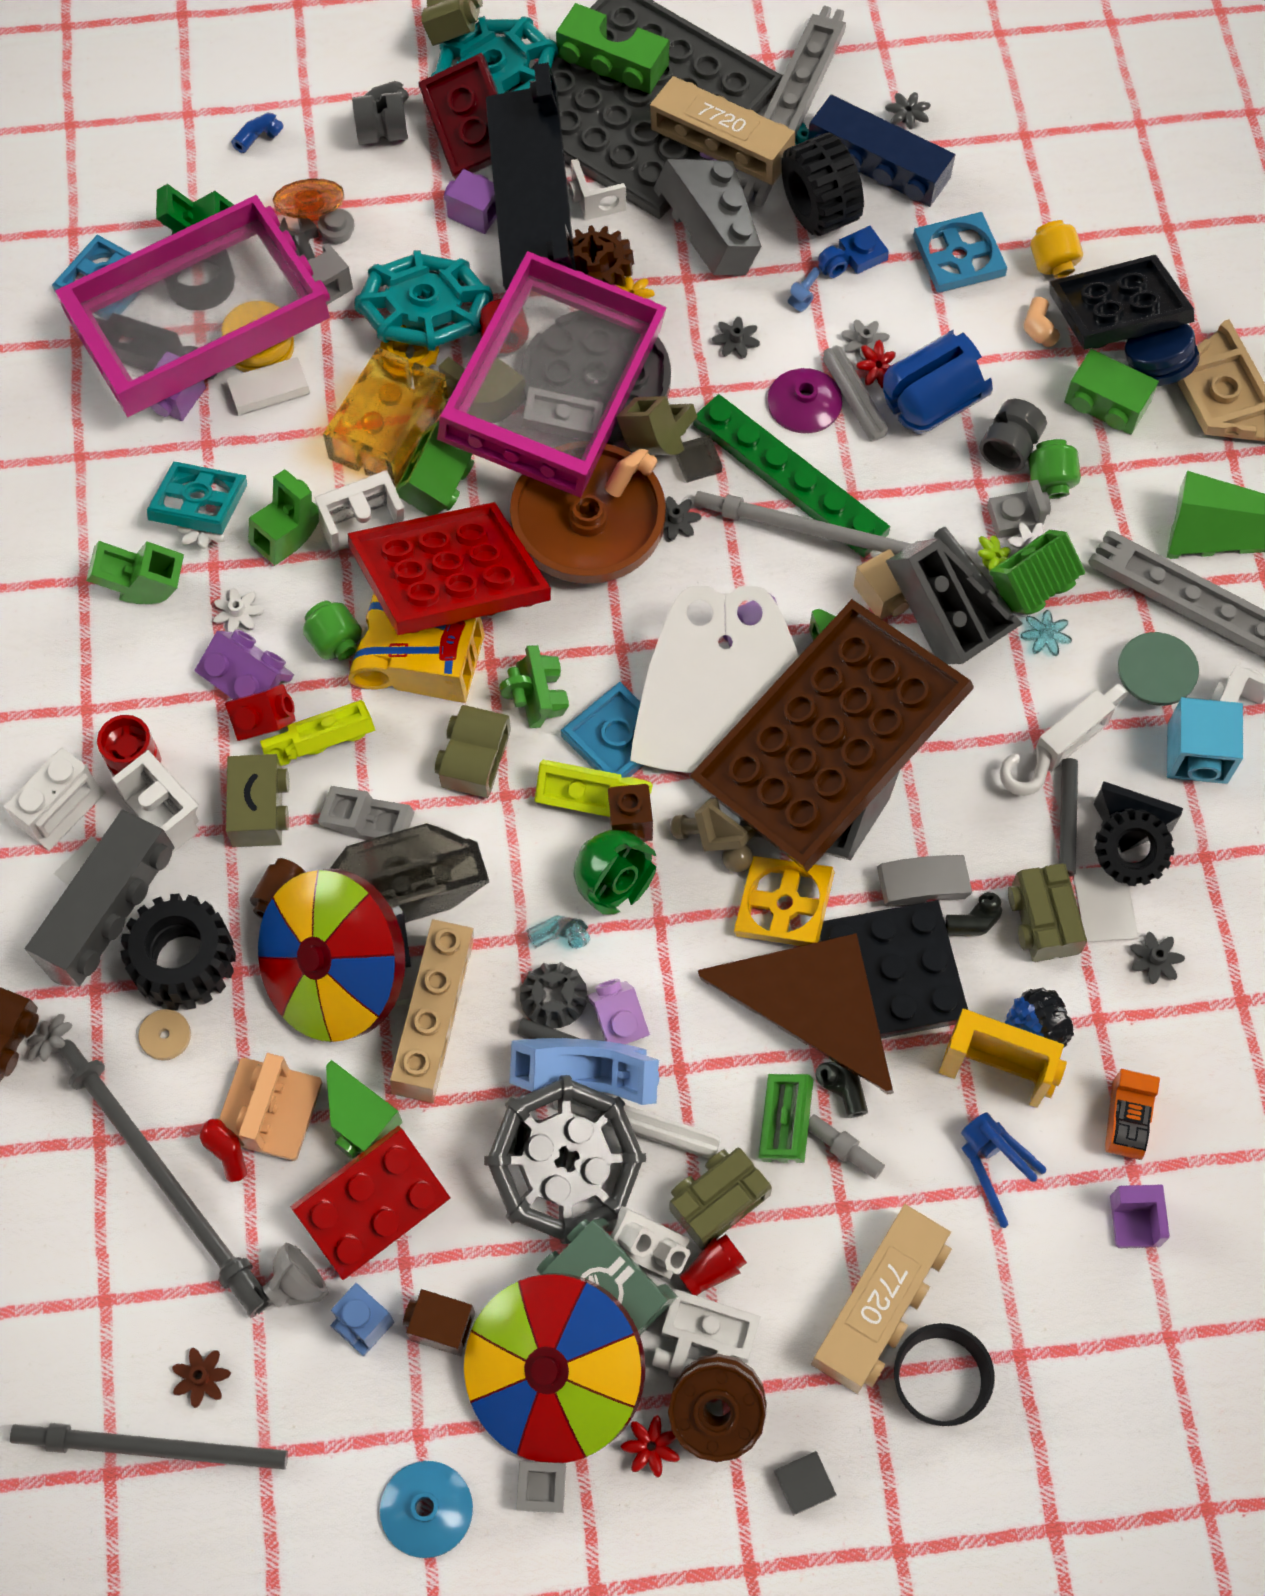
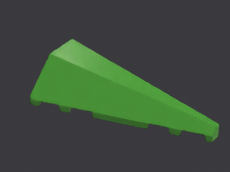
M1187 471L1179 490L1176 515L1171 527L1166 558L1178 559L1180 555L1201 553L1202 557L1213 556L1216 552L1239 550L1240 554L1265 552V494Z

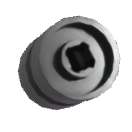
M402 92L384 93L379 100H375L372 95L352 97L359 145L378 143L381 137H385L389 142L408 139Z
M1016 398L1008 399L1002 404L994 418L993 425L989 427L980 442L979 449L981 455L987 462L1001 470L1009 472L1021 470L1033 451V444L1038 443L1046 428L1047 420L1045 415L1030 402Z

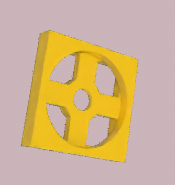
M753 856L734 928L735 935L737 937L796 946L819 942L835 874L833 867L814 864L806 872L794 861ZM771 872L783 874L780 888L773 893L757 890L759 880ZM801 877H808L814 880L819 889V899L800 897L797 890ZM788 896L792 898L793 904L789 909L782 910L778 908L777 902L781 897ZM752 908L771 911L773 918L770 930L762 928L751 917ZM799 914L813 916L802 927L788 932L791 919Z

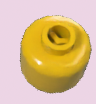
M1062 220L1051 221L1038 227L1035 231L1036 235L1030 243L1038 271L1046 275L1053 274L1055 279L1064 278L1074 273V266L1083 258V249L1075 227L1070 224H1064Z

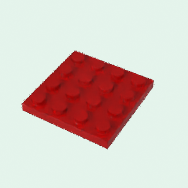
M495 502L347 533L348 546L397 635L416 633L424 629L446 624L451 625L459 621L481 616H491L498 612L520 607H530L534 604L551 601V587Z

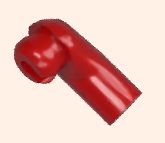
M207 1120L199 1133L203 1147L222 1161L226 1180L236 1182L244 1179L247 1175V1170L238 1136L228 1129L221 1120Z

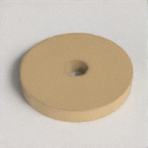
M169 1009L158 1010L150 1014L142 1022L138 1035L139 1043L150 1057L157 1060H170L185 1051L191 1039V1029L185 1017L179 1012ZM163 1031H168L169 1036L167 1038H160Z

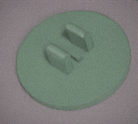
M1149 632L1133 638L1125 645L1118 660V674L1123 686L1132 696L1147 704L1166 706L1178 703L1181 697L1186 698L1190 695L1198 681L1199 665L1194 652L1179 638L1166 633Z

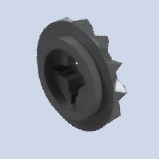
M562 962L558 964L543 963L534 971H529L526 979L520 986L522 1009L533 1022L553 1029L568 1026L581 1016L586 1007V983L579 975L577 969L573 970ZM542 984L552 989L563 984L561 996L564 999V1003L558 1002L555 999L544 1003L546 991Z

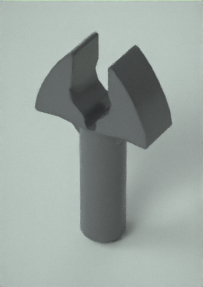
M283 218L279 229L281 232L287 230L290 233L299 256L304 255L307 260L315 258L309 240L319 237L317 226L308 218H297L300 233L296 234L295 231L288 228V224L285 218Z

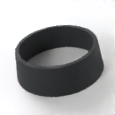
M937 1323L916 1330L902 1343L894 1363V1380L900 1400L912 1415L931 1425L955 1426L970 1421L986 1407L993 1393L995 1373L992 1359L987 1349L975 1335L956 1325ZM943 1338L960 1344L973 1356L978 1365L981 1377L979 1396L973 1407L957 1419L938 1421L924 1416L908 1402L901 1389L899 1374L903 1359L916 1344L927 1339Z

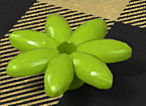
M984 536L978 538L984 548L978 551V555L982 557V562L989 571L1008 559L1011 549L1009 547L1001 548L997 536H991L990 540Z

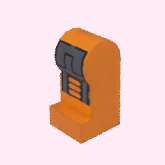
M1121 1069L1112 1081L1105 1142L1107 1153L1138 1160L1143 1159L1148 1144L1150 1123L1152 1122L1154 1102L1158 1094L1160 1077Z

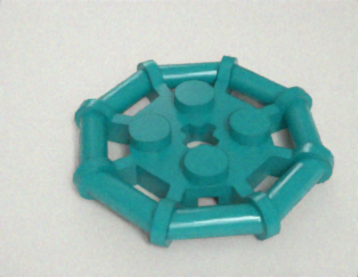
M482 16L475 23L473 32L439 45L441 52L435 72L431 76L452 67V61L457 57L461 58L460 62L482 52L487 64L491 61L496 63L488 65L499 94L505 93L522 81L526 83L513 91L530 88V81L535 80V70L529 68L530 60L539 58L538 64L548 62L551 69L553 59L558 54V47L555 41L545 37L533 25L531 18L522 16L520 19H486L485 16ZM495 34H504L505 37H496ZM521 39H528L531 44L526 45Z
M413 250L412 255L384 265L374 264L368 269V278L361 294L354 299V307L357 313L367 319L377 332V338L382 342L396 341L426 347L427 351H435L437 346L466 335L472 337L481 331V310L486 304L493 301L494 297L492 289L479 280L470 269L469 262L465 259L451 260L421 254V250ZM429 270L439 272V274L430 273ZM458 281H462L465 286H461ZM384 285L389 287V290L386 288L385 292H378L379 288ZM418 296H423L426 299H420ZM473 302L469 312L461 309L462 303ZM386 308L391 315L385 319L378 309ZM451 321L455 323L434 331V328Z

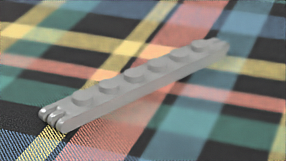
M823 6L819 15L812 14L763 116L794 130L795 137L846 29V22H843L844 10L837 9L833 18H830L831 7ZM738 170L737 175L747 203H750L754 193H757L755 205L763 207L773 185Z
M1114 531L1106 532L1103 542L1099 543L1095 550L1096 553L1092 554L1088 561L1092 568L1265 658L1264 609Z

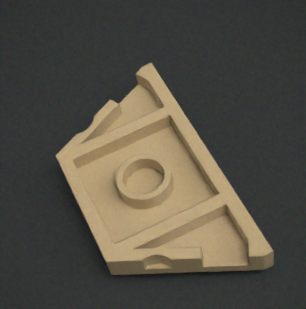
M1230 319L1220 324L1218 331L1209 339H1205L1197 346L1200 355L1197 367L1187 377L1178 381L1177 384L1205 435L1265 441V383Z

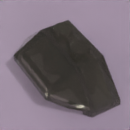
M428 823L346 846L330 867V869L349 871L367 880L383 895L391 908L400 906L404 912L405 923L453 909L489 883L488 874L477 841L469 838L465 839L453 832Z

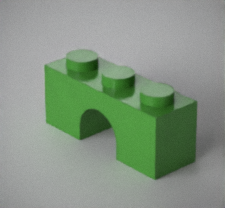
M578 3L573 5L556 31L557 57L649 94L669 65V39L638 27L628 40L622 42L607 40V15Z

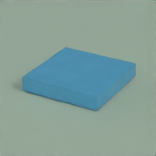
M621 682L617 683L561 729V737L595 770L621 774V778L631 777L644 766L630 761L640 701Z

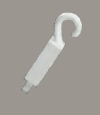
M1120 683L1116 684L1104 695L1097 689L1042 734L1033 753L1036 756V767L1031 781L1022 783L1012 777L1011 768L1020 761V756L1018 754L1008 756L1002 762L999 772L1004 787L1013 794L1021 796L1031 795L1039 791L1045 782L1048 769L1052 772L1062 763L1063 759L1069 758L1106 727L1116 706L1124 700L1128 691Z

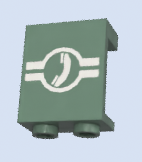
M605 1218L592 1220L591 1222L585 1219L567 1236L571 1243L560 1254L557 1251L552 1252L540 1263L536 1270L540 1275L549 1273L575 1275L600 1285L623 1305L641 1336L678 1296L666 1283L657 1286L605 1231L610 1225Z

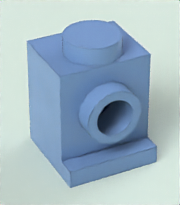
M357 1283L331 1309L336 1320L330 1326L363 1357L395 1323L390 1313Z

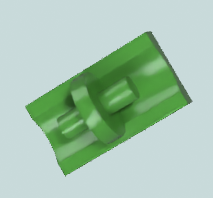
M529 645L525 648L526 656L517 662L516 667L507 670L509 678L500 683L499 689L502 697L514 699L515 707L525 706L529 728H541L546 718L563 716L569 707V701L566 691L548 690L547 683L557 682L560 677L561 667L559 658L557 656L540 655L538 645Z

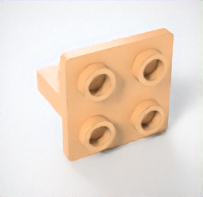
M267 1053L264 1062L241 1058L219 1120L238 1136L242 1148L296 1161L323 1084L320 1077L290 1070L282 1056Z

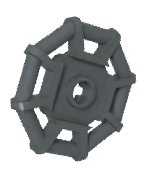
M561 1075L558 1081L517 1099L511 1097L505 1103L506 1112L488 1156H484V1165L489 1166L507 1210L505 1217L511 1224L515 1222L521 1223L560 1239L562 1244H570L571 1242L567 1236L583 1220L587 1219L591 1222L592 1220L605 1218L607 1222L618 1219L621 1207H626L642 1162H646V1153H642L624 1110L625 1102L619 1096L613 1098L573 1081L570 1075ZM571 1099L601 1112L593 1121L571 1113ZM558 1100V1113L539 1122H536L530 1116L529 1112ZM609 1120L623 1153L611 1154L601 1129ZM521 1122L528 1130L525 1136L527 1139L524 1147L520 1149L518 1155L507 1156ZM561 1147H565L567 1152H574L575 1160L572 1161V1168L569 1171L565 1167H556L554 1160L560 1157L559 1149ZM611 1163H623L610 1197L602 1189L604 1182L609 1177ZM507 1165H519L528 1188L521 1198ZM593 1196L602 1205L597 1209L572 1219V1206ZM538 1197L548 1200L559 1206V1219L534 1210L530 1206Z

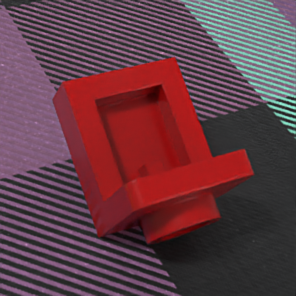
M283 684L225 703L237 741L280 730L296 721L294 702L286 692Z

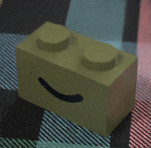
M277 754L227 757L226 833L232 847L282 845V830L289 829L288 807L282 806V793H289V772L287 768L281 767Z

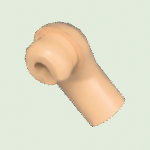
M1034 297L1024 322V330L1035 342L1042 343L1043 346L1049 348L1058 342L1060 333L1054 328V324L1045 317L1049 302L1043 297Z
M636 450L617 463L604 489L612 496L621 497L633 474L639 470L645 476L650 475L658 463L657 458L648 454L649 450Z

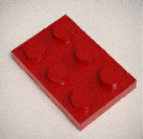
M397 1126L291 1205L290 1208L341 1279L345 1280L451 1199V1197L404 1130Z

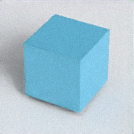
M1181 697L1167 724V778L1228 784L1243 760V703Z

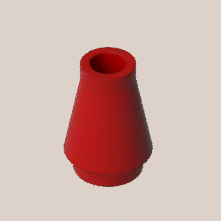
M725 1234L718 1240L714 1237L679 1277L693 1295L698 1296L701 1292L741 1274L739 1269L747 1264V1262Z

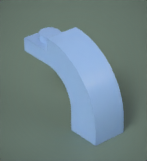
M572 1038L513 1040L511 1043L510 1084L533 1092L558 1081L561 1075H570L573 1081L599 1092L613 1094L641 1105L656 1104L657 1086L659 1084V1060L646 1056V1049L608 1041Z

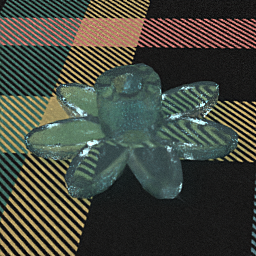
M1049 610L1044 611L1041 621L1035 617L1027 616L1026 622L1032 629L1024 631L1020 635L1023 640H1035L1032 648L1033 654H1038L1046 645L1053 656H1058V643L1070 644L1072 642L1070 636L1061 632L1068 625V620L1062 619L1053 622V617Z

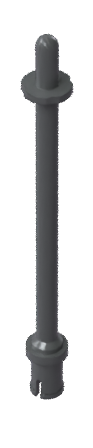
M68 1039L64 1040V1047L58 1048V1051L74 1072L69 1079V1085L76 1090L84 1087L88 1090L220 1267L218 1281L224 1289L230 1288L250 1318L255 1317L257 1313H262L272 1302L264 1293L262 1285L251 1272L252 1264L247 1258L241 1259L240 1257L233 1256L101 1080L100 1075L105 1069L102 1061L94 1060L88 1062L74 1042Z

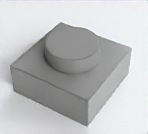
M519 1461L516 1510L564 1513L566 1463Z

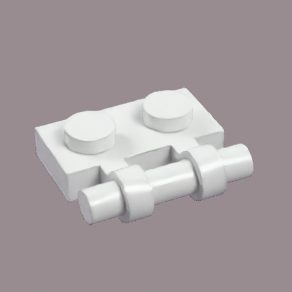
M675 1289L674 1293L678 1297L669 1306L661 1336L677 1340L676 1349L672 1353L657 1348L652 1366L668 1370V1376L678 1378L683 1369L695 1361L688 1358L691 1345L717 1354L736 1357L748 1363L761 1316Z

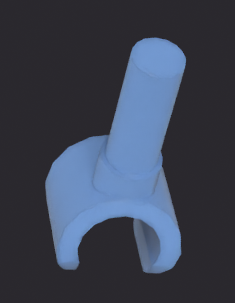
M816 267L810 271L804 281L801 283L795 282L791 286V296L788 298V303L799 312L804 311L813 300L814 295L809 291V288L820 274V270Z

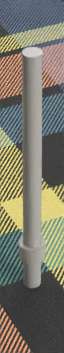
M697 491L694 499V506L722 512V517L739 520L742 517L882 553L890 549L896 555L911 545V543L746 503L742 497L729 494L725 498Z

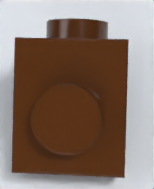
M647 784L610 787L608 789L610 830L628 831L643 842L652 841L653 817L649 786Z

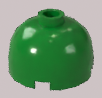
M608 830L594 836L582 845L575 861L573 875L578 892L591 906L603 915H614L621 912L616 908L627 898H629L630 905H633L648 889L656 872V866L651 862L652 855L656 856L655 851L640 838L628 831Z

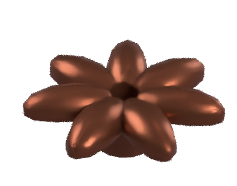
M191 1348L189 1351L191 1366L175 1364L172 1367L173 1372L185 1378L174 1388L173 1394L179 1396L191 1391V1405L194 1408L200 1406L204 1391L211 1398L220 1400L222 1394L215 1382L223 1381L231 1375L228 1369L215 1368L219 1361L220 1352L218 1350L211 1352L203 1361L199 1351L196 1348ZM202 1373V1377L197 1379V1375Z

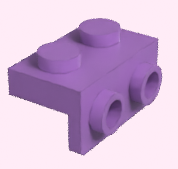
M235 629L234 632L217 631L194 670L232 699L265 691L279 685L281 681L290 682L294 676V673L284 667L286 661L283 658L267 650L263 652L254 645L256 640L251 635L239 629Z

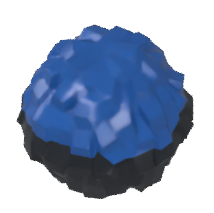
M1044 987L1033 990L1029 989L1023 992L1021 997L1014 999V1005L1009 1009V1013L1006 1015L1007 1020L1004 1022L1005 1024L1064 1044V1047L1068 1046L1067 1043L1074 1036L1071 1017L1067 1016L1065 1003L1055 990H1046Z

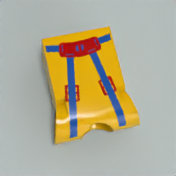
M373 592L366 616L368 631L357 646L348 676L350 683L364 689H384L393 686L396 690L466 703L485 635L481 617L459 621L451 625L446 624L424 629L416 633L397 635Z

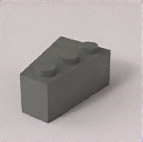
M666 159L653 190L658 197L664 196L673 209L672 217L677 223L682 222L691 234L689 241L713 275H747L762 246L733 161Z

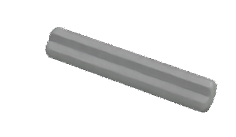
M835 345L832 348H827L824 351L823 361L867 437L872 441L883 438L887 434L888 426L842 347Z

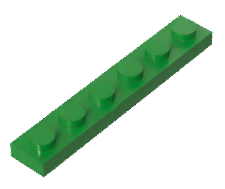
M720 394L716 395L697 413V418L693 422L696 428L814 520L878 536L887 537L889 535L890 525ZM846 544L863 558L872 551Z

